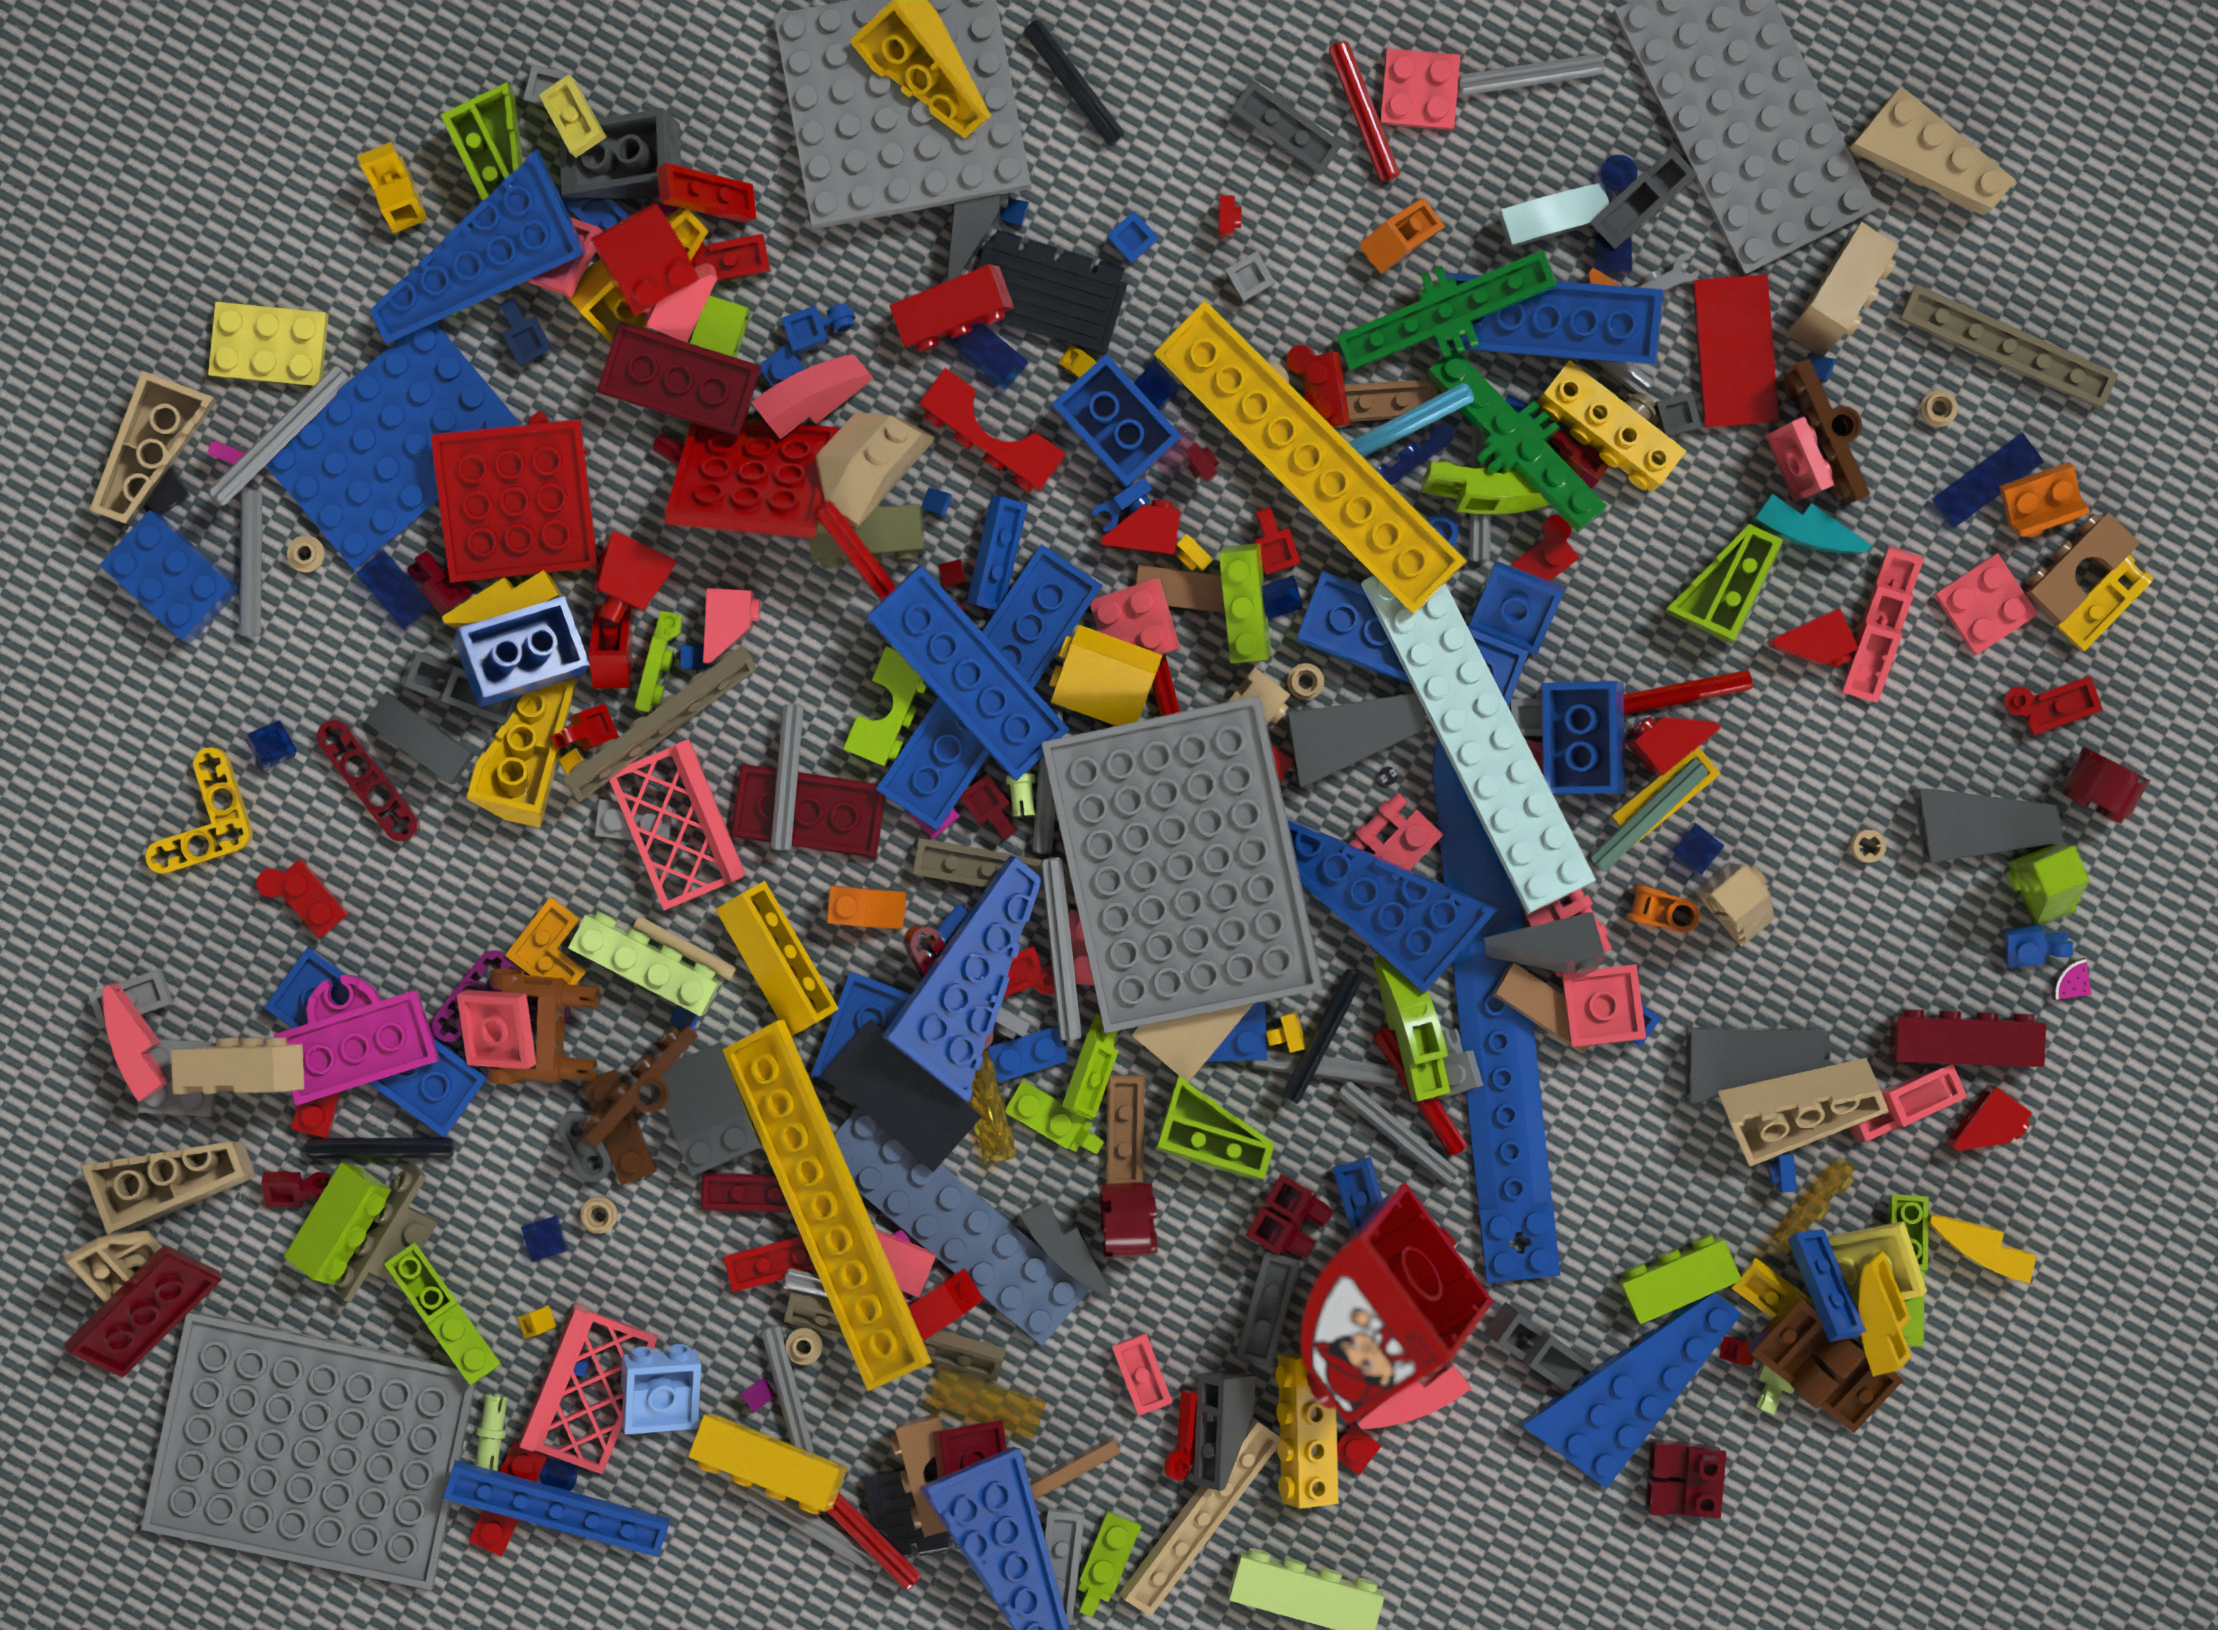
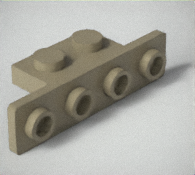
M410 1162L406 1169L397 1175L393 1183V1190L387 1198L383 1210L376 1215L366 1233L364 1241L356 1248L355 1253L348 1262L344 1274L337 1279L334 1289L342 1300L348 1303L352 1301L369 1272L398 1285L384 1263L414 1242L422 1250L438 1223L433 1217L409 1207L426 1179V1175L417 1165Z

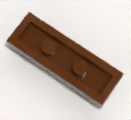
M618 1068L596 1076L594 1082L582 1081L592 1110L600 1111L607 1104L603 1099L604 1096L615 1084L623 1082ZM629 1111L604 1138L621 1185L658 1171L635 1112Z

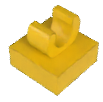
M1297 1010L1282 1014L1281 1021L1283 1026L1266 1031L1269 1046L1287 1042L1290 1053L1303 1050L1306 1047Z

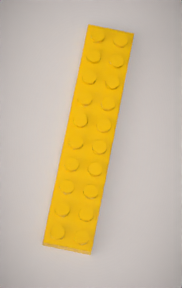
M1204 300L1153 353L1413 614L1467 562L1207 301Z
M785 1020L776 1021L726 1047L722 1052L867 1391L878 1388L932 1363Z

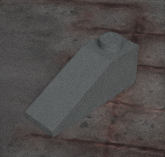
M1009 193L955 202L947 281L966 273L1000 219L1001 208H1008Z
M1593 912L1484 938L1483 950L1485 957L1563 973L1576 971L1577 974H1588L1597 970L1598 966L1603 965L1604 950Z
M1233 1370L1198 1374L1194 1485L1217 1491L1225 1490L1254 1414L1255 1375Z

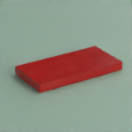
M1768 274L1692 281L1704 428L1779 422Z

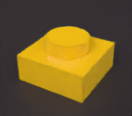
M1188 534L1176 544V547L1180 550L1177 558L1191 571L1197 567L1203 572L1213 561Z

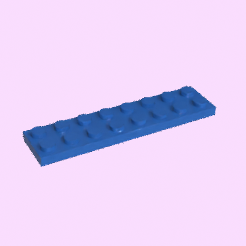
M1041 544L982 633L1034 689L1063 646L1066 636H1070L1103 585ZM937 698L876 790L938 831L989 756V753L946 705Z

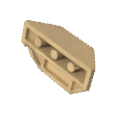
M855 412L816 455L818 476L824 496L823 502L826 500L832 501L847 522L858 528L933 443L934 436L902 418L891 415Z
M148 1231L110 1233L65 1256V1262L106 1302L162 1246Z

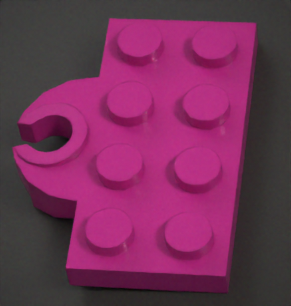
M340 975L341 983L348 988L350 997L344 1005H339L331 998L333 987L331 981L327 979L322 982L312 995L309 996L306 1008L309 1024L273 1035L274 1038L286 1037L287 1044H302L304 1089L291 1090L295 1106L439 1061L440 1058L418 989L382 1000L376 988L365 979L353 975Z

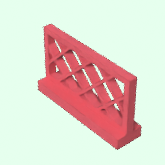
M689 739L631 763L609 780L664 911L747 877ZM672 756L677 767L672 784L652 776L657 761ZM651 764L647 774L638 770ZM631 772L645 777L638 797L635 798L623 793L617 778ZM679 777H681L685 789L676 786ZM650 780L670 788L662 808L642 800ZM674 790L684 793L690 798L692 804L686 818L666 810ZM626 798L635 802L632 811L629 808ZM640 804L660 812L652 832L639 828L636 825L634 817ZM694 810L700 824L690 820ZM664 814L684 822L676 842L656 835ZM688 824L702 829L706 839L700 852L680 844ZM640 832L650 836L646 846ZM654 838L674 846L666 867L651 861L648 851ZM708 844L714 858L704 854ZM678 848L698 856L690 876L670 869ZM702 858L717 863L722 879L707 884L694 878ZM654 866L664 870L660 880ZM668 872L688 880L683 894L669 901L662 887ZM692 882L702 886L689 892Z
M574 1302L520 1435L519 1447L531 1452L536 1450L603 1474L622 1428L623 1402L619 1408L616 1400L624 1396L623 1391L613 1395L606 1377L622 1370V1363L603 1371L595 1353L616 1345L622 1358L624 1352L620 1342L636 1337L647 1341L645 1347L654 1349L658 1336L590 1311L588 1307ZM596 1322L608 1327L613 1339L593 1348L587 1336L592 1323ZM614 1329L625 1334L617 1337ZM584 1342H586L589 1350L580 1353ZM592 1356L599 1374L579 1382L574 1373L576 1362ZM572 1377L575 1384L567 1387L569 1379ZM602 1379L609 1397L589 1406L582 1387ZM578 1390L585 1408L565 1416L560 1406L561 1399L564 1395ZM612 1403L617 1413L615 1422L600 1429L592 1411ZM558 1411L561 1418L552 1422ZM588 1413L595 1431L575 1440L568 1422ZM564 1424L571 1442L558 1448L545 1444L544 1441L548 1431ZM611 1431L607 1442H605L603 1434ZM598 1437L603 1447L599 1461L595 1462L584 1458L578 1445ZM574 1448L576 1454L567 1452V1450Z

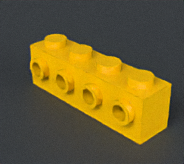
M1571 360L1564 365L1536 401L1542 407V413L1546 412L1550 416V420L1563 423L1571 430L1570 434L1574 439L1584 445L1590 444L1600 452L1599 456L1606 464L1622 469L1629 475L1628 479L1641 490H1649L1651 493L1655 491L1686 453L1684 448Z
M766 881L750 888L715 909L779 1020H785L791 1037L839 1009Z
M1302 1353L1278 1355V1366L1275 1372L1276 1382L1279 1386V1403L1276 1414L1280 1423V1440L1277 1452L1281 1460V1478L1278 1482V1489L1282 1497V1503L1297 1508L1339 1504L1336 1408L1328 1409L1322 1406L1311 1393L1307 1383L1308 1370L1303 1365Z
M714 1413L703 1416L688 1456L697 1460V1467L714 1474H718V1471L722 1470L732 1474L730 1480L739 1485L751 1487L753 1483L766 1488L765 1495L781 1501H785L786 1497L799 1501L798 1508L819 1515L820 1510L827 1511L833 1508L848 1468Z

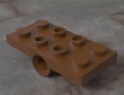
M1809 358L1782 372L1785 378L1781 381L1784 392L1790 401L1795 400L1800 411L1797 414V420L1805 417L1807 423L1814 428L1818 438L1817 446L1822 458L1826 459L1831 466L1834 486L1829 487V491L1835 501L1840 500L1842 506H1846L1871 495L1848 443L1854 441L1859 436L1862 430V420L1858 412L1848 406H1839L1832 409ZM1832 421L1840 426V436L1832 430Z
M688 1026L666 1029L654 1042V1045L657 1047L652 1055L641 1056L629 1069V1072L632 1074L631 1078L626 1083L622 1082L620 1084L618 1082L604 1096L603 1099L607 1104L600 1111L592 1110L584 1117L578 1125L582 1131L576 1137L586 1147H597L629 1111L635 1113H654L661 1110L669 1099L668 1086L661 1076L696 1040L698 1035ZM644 1084L651 1090V1099L647 1104L642 1103L639 1098V1090Z
M1798 1293L1747 1346L1753 1356L1790 1383L1793 1389L1805 1401L1817 1409L1821 1407L1853 1433L1904 1381L1897 1371L1873 1377L1865 1355L1864 1345L1855 1338L1829 1342L1816 1308Z

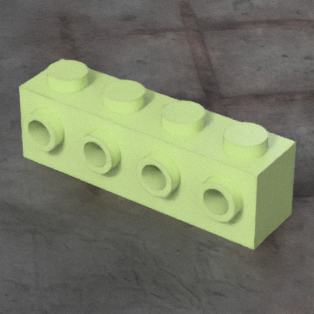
M597 911L595 916L592 914L584 916L568 947L569 949L699 1016L706 1013L722 982L714 978L716 974L714 970L697 962L693 967L681 961L683 955L663 945L660 950L648 944L650 938L639 931L630 928L627 933L615 927L617 921L604 913Z
M1250 1548L1249 1553L1239 1552L1228 1591L1229 1601L1334 1630H1376L1384 1601V1594L1381 1589L1377 1588L1378 1584L1364 1578H1357L1356 1582L1341 1579L1342 1573L1328 1568H1321L1320 1572L1306 1569V1563L1292 1558H1285L1284 1562L1270 1559V1553L1255 1548Z

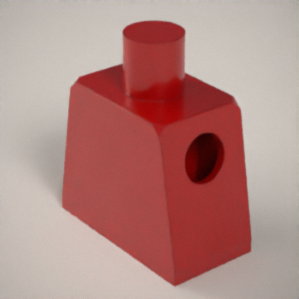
M614 530L608 531L592 585L594 591L607 596L598 616L619 625L627 606L637 611H644L675 567L677 560Z

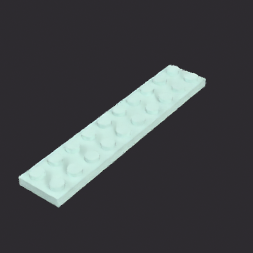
M1375 575L1363 580L1361 585L1527 914L1594 883L1596 879L1446 583L1413 614Z

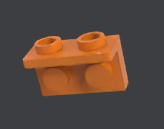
M2070 462L1999 486L2008 526L2020 537L2038 536L2047 528L2059 524L2068 525L2075 523L2079 520V517L2090 513L2089 506L2081 499L2075 468Z

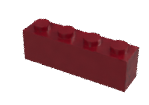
M1902 1009V1016L1891 1015L1890 1060L1896 1062L2045 1067L2046 1023L2035 1021V1014L2012 1013V1020L1998 1019V1013L1976 1012L1975 1018H1961V1011L1939 1010V1017H1925L1924 1010Z

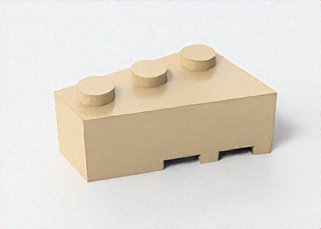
M1727 863L1694 891L1740 947L1744 946L1775 919L1770 893L1764 887L1768 881L1754 865L1749 867L1745 864Z

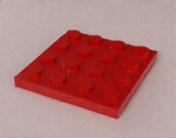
M581 419L431 434L450 583L538 574L543 570L549 573L597 568L598 555Z
M746 419L740 438L691 423L665 510V523L667 525L815 538L819 520L815 515V508L822 504L824 499L818 476L816 455L839 431V427L800 424L780 440L768 423L762 420Z

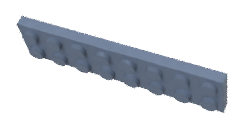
M859 1107L855 1109L834 1134L858 1192L923 1247L935 1252L936 1257L954 1273L965 1268L980 1294L1041 1346L1046 1343L1090 1290L1066 1273L1047 1255L1041 1246L942 1163L932 1172Z

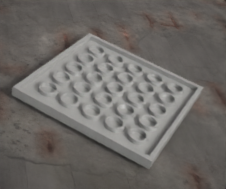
M847 0L773 14L812 229L948 205L995 194H1007L1032 189L996 0H928L940 15L991 115L988 120L965 139L929 112V107L914 95L909 98L900 91L901 86L887 75L881 77L874 72L849 40L892 0Z

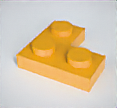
M550 897L505 956L531 976L563 978L567 980L568 984L577 985L587 973V970L560 950L559 947L580 922L581 918L555 898Z

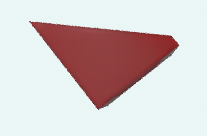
M961 559L939 564L943 587L966 583Z
M1724 1336L1719 1358L1735 1364L1752 1366L1754 1356L1747 1348L1751 1342Z

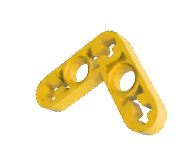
M214 747L204 748L196 754L193 761L194 771L211 824L152 843L146 851L145 858L148 867L154 872L160 874L175 872L240 851L251 843L253 832L230 759L222 749ZM211 754L212 758L220 759L221 764L216 766V773L218 778L226 776L227 783H216L210 787L208 786L207 781H214L215 778L211 770H204L203 764L208 762L207 755ZM222 788L229 790L233 796L232 805L226 810L217 808L213 800L214 794ZM232 824L235 829L243 830V835L238 837L239 843L237 845L234 840H225L219 842L222 850L218 851L217 839L211 832L213 829H216V836L229 833L231 831L230 825ZM196 835L204 836L209 842L208 851L203 856H196L190 850V841ZM181 840V851L187 859L186 862H182V855L168 859L167 867H165L164 863L156 862L155 856L160 854L161 847H163L164 851L180 849L176 842Z

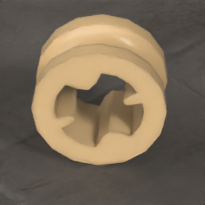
M1862 830L1852 837L1850 850L1855 859L1860 862L1872 863L1883 857L1886 852V842L1879 832L1875 830ZM1862 838L1866 840L1874 838L1877 844H1874L1873 847H1877V850L1874 854L1865 853L1863 855L1860 852L1859 848H1863L1862 845H1859Z

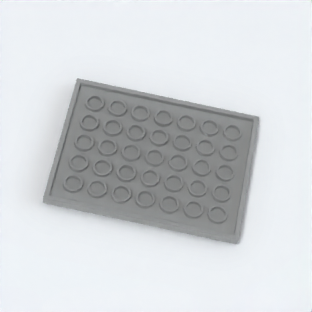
M1261 695L1041 742L1105 1033L1322 990L1324 988Z
M190 1311L185 1317L141 1530L432 1590L434 1588L452 1502L443 1499V1495L454 1461H460L476 1383L470 1387L454 1365Z

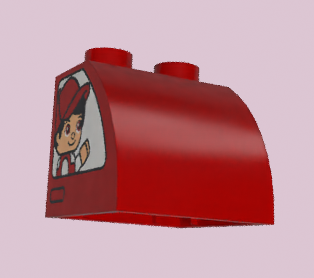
M1406 1182L1390 1192L1372 1210L1332 1258L1317 1279L1305 1308L1301 1350L1303 1365L1308 1370L1307 1383L1309 1389L1322 1406L1328 1409L1335 1407L1347 1424H1350L1452 1361L1494 1302Z

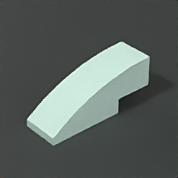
M1602 182L1501 209L1498 215L1508 248L1511 249L1540 239H1549L1591 226L1590 222L1609 205V201Z

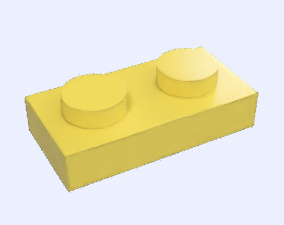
M569 74L539 94L569 152L576 158L607 138L576 80Z

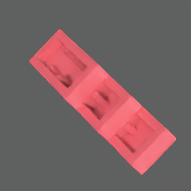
M1887 545L1856 638L1859 649L1852 652V659L1849 662L1842 687L1843 693L1878 703L1902 638L1901 630L1913 599L1912 591L1924 561L1922 555Z

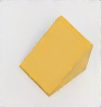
M1073 345L1069 346L1058 362L1060 366L1078 378L1097 363L1084 351Z
M579 748L573 749L559 759L567 775L576 764L586 761Z
M549 1305L517 1317L524 1339L537 1336L557 1327Z

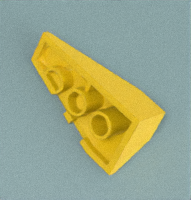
M576 678L523 694L516 704V709L504 726L500 727L489 748L477 760L467 793V800L504 820L541 828L560 749L555 750L550 736L566 728L576 686Z

